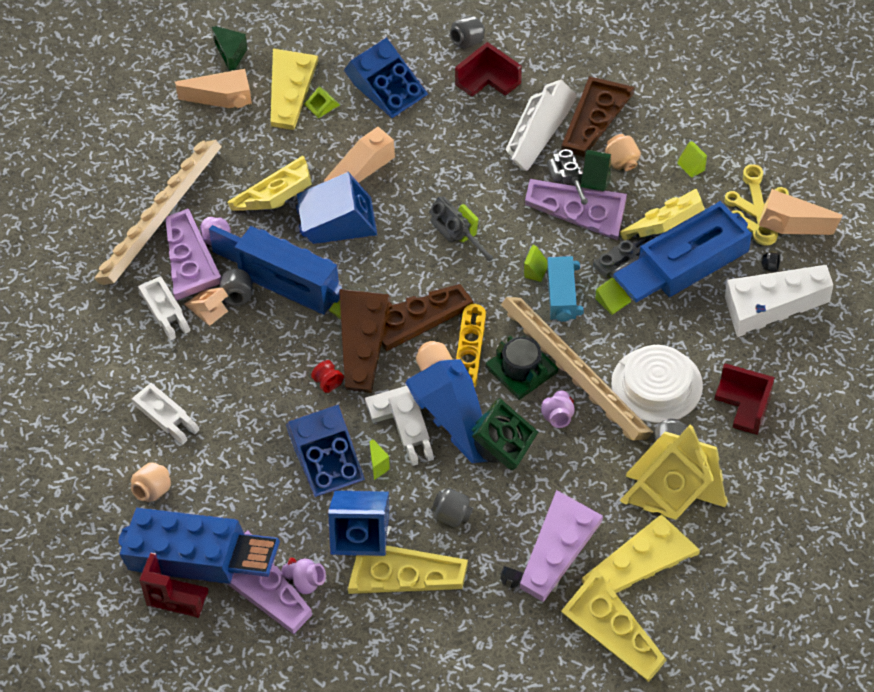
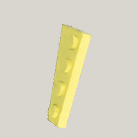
M273 49L272 127L295 129L318 63L317 55Z
M597 568L561 611L563 615L648 682L667 661Z

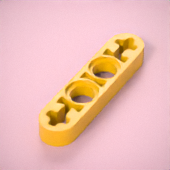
M470 304L464 308L456 359H461L464 355L470 354L476 358L473 362L468 363L461 359L465 368L469 370L474 388L478 381L486 323V311L479 304ZM473 313L478 314V316L476 317V325L471 324V316L473 315ZM473 333L478 336V339L467 341L464 337L467 334Z

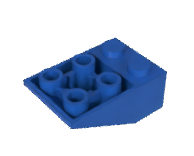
M387 37L352 59L344 69V72L355 87L391 118H394L428 95Z
M339 404L288 421L286 428L314 497L365 480Z

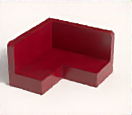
M486 42L455 67V85L471 97L488 84L506 96L522 83V66L489 42Z
M727 363L723 365L721 380L714 400L739 407L732 428L758 435L772 395L775 377Z
M150 552L139 580L146 606L199 618L209 592L208 588L173 580L169 576L162 575L156 553Z

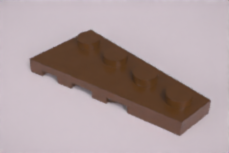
M589 76L561 145V150H571L574 155L585 157L586 151L593 147L633 96L635 87Z
M461 284L431 291L429 295L416 298V296L406 298L405 302L392 305L390 302L381 345L387 352L463 313L465 307L473 304V300Z
M340 289L346 390L372 393L390 296L389 294Z

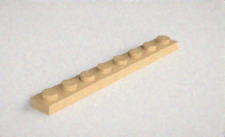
M217 140L201 141L194 147L195 152L191 157L182 162L180 171L168 180V186L164 191L155 196V202L141 214V220L137 225L128 230L126 239L113 249L114 254L110 259L101 264L99 267L100 271L94 278L99 284H113L117 281L222 146Z
M505 298L501 306L507 311L508 317L518 322L524 328L523 332L540 344L541 350L556 361L555 364L558 368L567 372L572 377V382L576 386L584 389L589 394V399L606 412L605 415L609 420L617 423L623 429L622 432L628 439L633 441L647 440L651 436L653 431L522 298Z

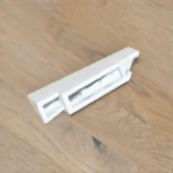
M562 79L545 85L543 92L530 97L507 145L506 151L512 156L511 159L524 171L529 170L569 113L577 98V94Z

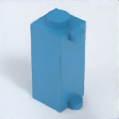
M573 256L548 257L547 276L550 320L566 322L570 319H576V316L584 313V308L576 305L574 271L580 269V262L573 261Z

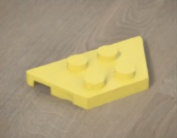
M301 156L229 200L227 203L232 211L279 208L289 198L305 191L307 187L312 185L305 157Z
M697 189L680 198L675 197L664 203L665 206L660 209L656 208L646 212L643 219L620 231L622 239L629 240L638 233L640 237L664 233L702 212L705 208Z
M691 425L683 431L620 499L622 503L633 504L642 507L643 510L652 513L658 512L665 517L676 520L709 486L714 478L695 430Z
M664 432L627 472L626 477L639 480L679 435ZM699 442L714 480L696 499L726 507L728 500L727 496H725L717 447Z

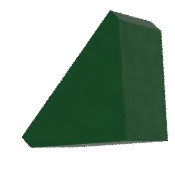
M219 26L211 27L214 43L229 72L235 71L248 49L246 34Z
M587 150L581 187L605 192L611 179V154Z

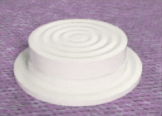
M664 345L646 346L626 355L615 367L611 383L612 391L641 420L652 423H661L665 419H680L686 416L700 401L703 390L701 374L693 361L678 350Z

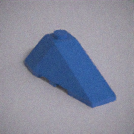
M461 359L439 361L407 379L405 383L416 403L422 410L427 408L435 417L433 422L438 427L443 426L451 434V441L471 463L488 462L477 452L474 438H472L473 432L471 429L477 425L476 421L482 416L472 378Z

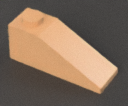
M245 69L175 81L178 100L225 108H241L252 104Z
M376 127L358 140L326 177L324 182L348 171L358 183L395 158L394 140L381 128Z
M772 189L764 205L759 226L781 234L831 235L834 234L838 227L842 214Z

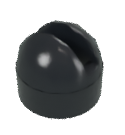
M772 251L765 253L761 260L762 267L770 272H778L781 258L780 252Z
M503 566L500 579L504 586L507 580H511L510 588H515L520 585L524 573Z

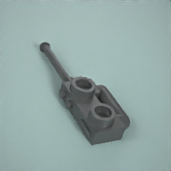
M561 150L558 154H553V158L547 161V166L555 182H562L565 185L574 184L580 196L581 204L586 205L588 199L585 198L579 184L583 173H581L582 170L579 168L571 150Z
M438 196L429 211L432 215L430 221L448 242L462 240L463 236H466L486 257V260L491 261L493 256L470 234L468 229L471 224L468 222V219L464 218L462 213L446 197Z
M655 234L642 237L633 242H630L628 239L621 241L618 246L613 247L612 250L602 254L600 258L595 260L593 267L606 279L608 277L613 278L614 273L639 259L640 250L638 245ZM627 260V262L617 268L618 265Z

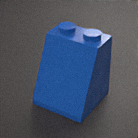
M349 171L297 194L298 205H296V210L301 220L299 230L304 238L307 237L313 244L378 235L371 197Z
M334 491L328 511L330 555L386 556L389 492Z

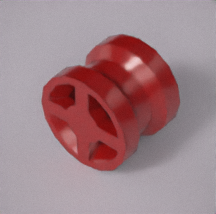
M325 360L313 369L311 378L316 383H320V388L325 393H329L342 384L344 375L339 370H335V365L330 360Z

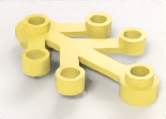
M752 164L744 168L743 181L750 187L753 204L741 198L735 191L726 193L725 203L730 207L737 206L755 217L757 223L744 217L741 211H732V213L740 214L748 223L747 229L753 233L755 242L768 246L776 242L778 232L759 226L765 205L760 189L763 170L760 166ZM778 187L775 189L776 191L789 195L788 190L784 187ZM734 197L736 200L731 201L728 198Z

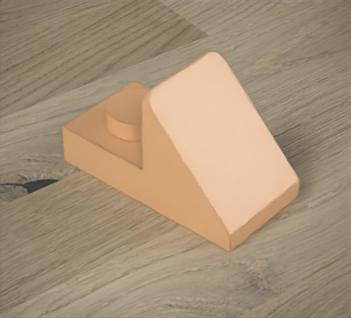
M223 288L206 289L186 302L185 306L210 326L228 312L222 303L228 295Z

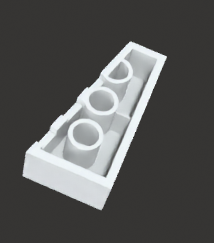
M827 265L727 280L725 299L737 337L745 335L748 331L766 327L767 324L774 321L787 319L795 313H802L830 302L833 282ZM756 304L765 305L766 312L756 313Z

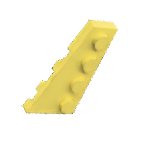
M661 514L582 577V583L584 584L597 568L609 586L617 593L632 586L633 583L654 576L655 573L665 568H671L679 564L682 560L698 555L700 549Z
M386 546V556H356L348 586V594L462 589L468 560Z

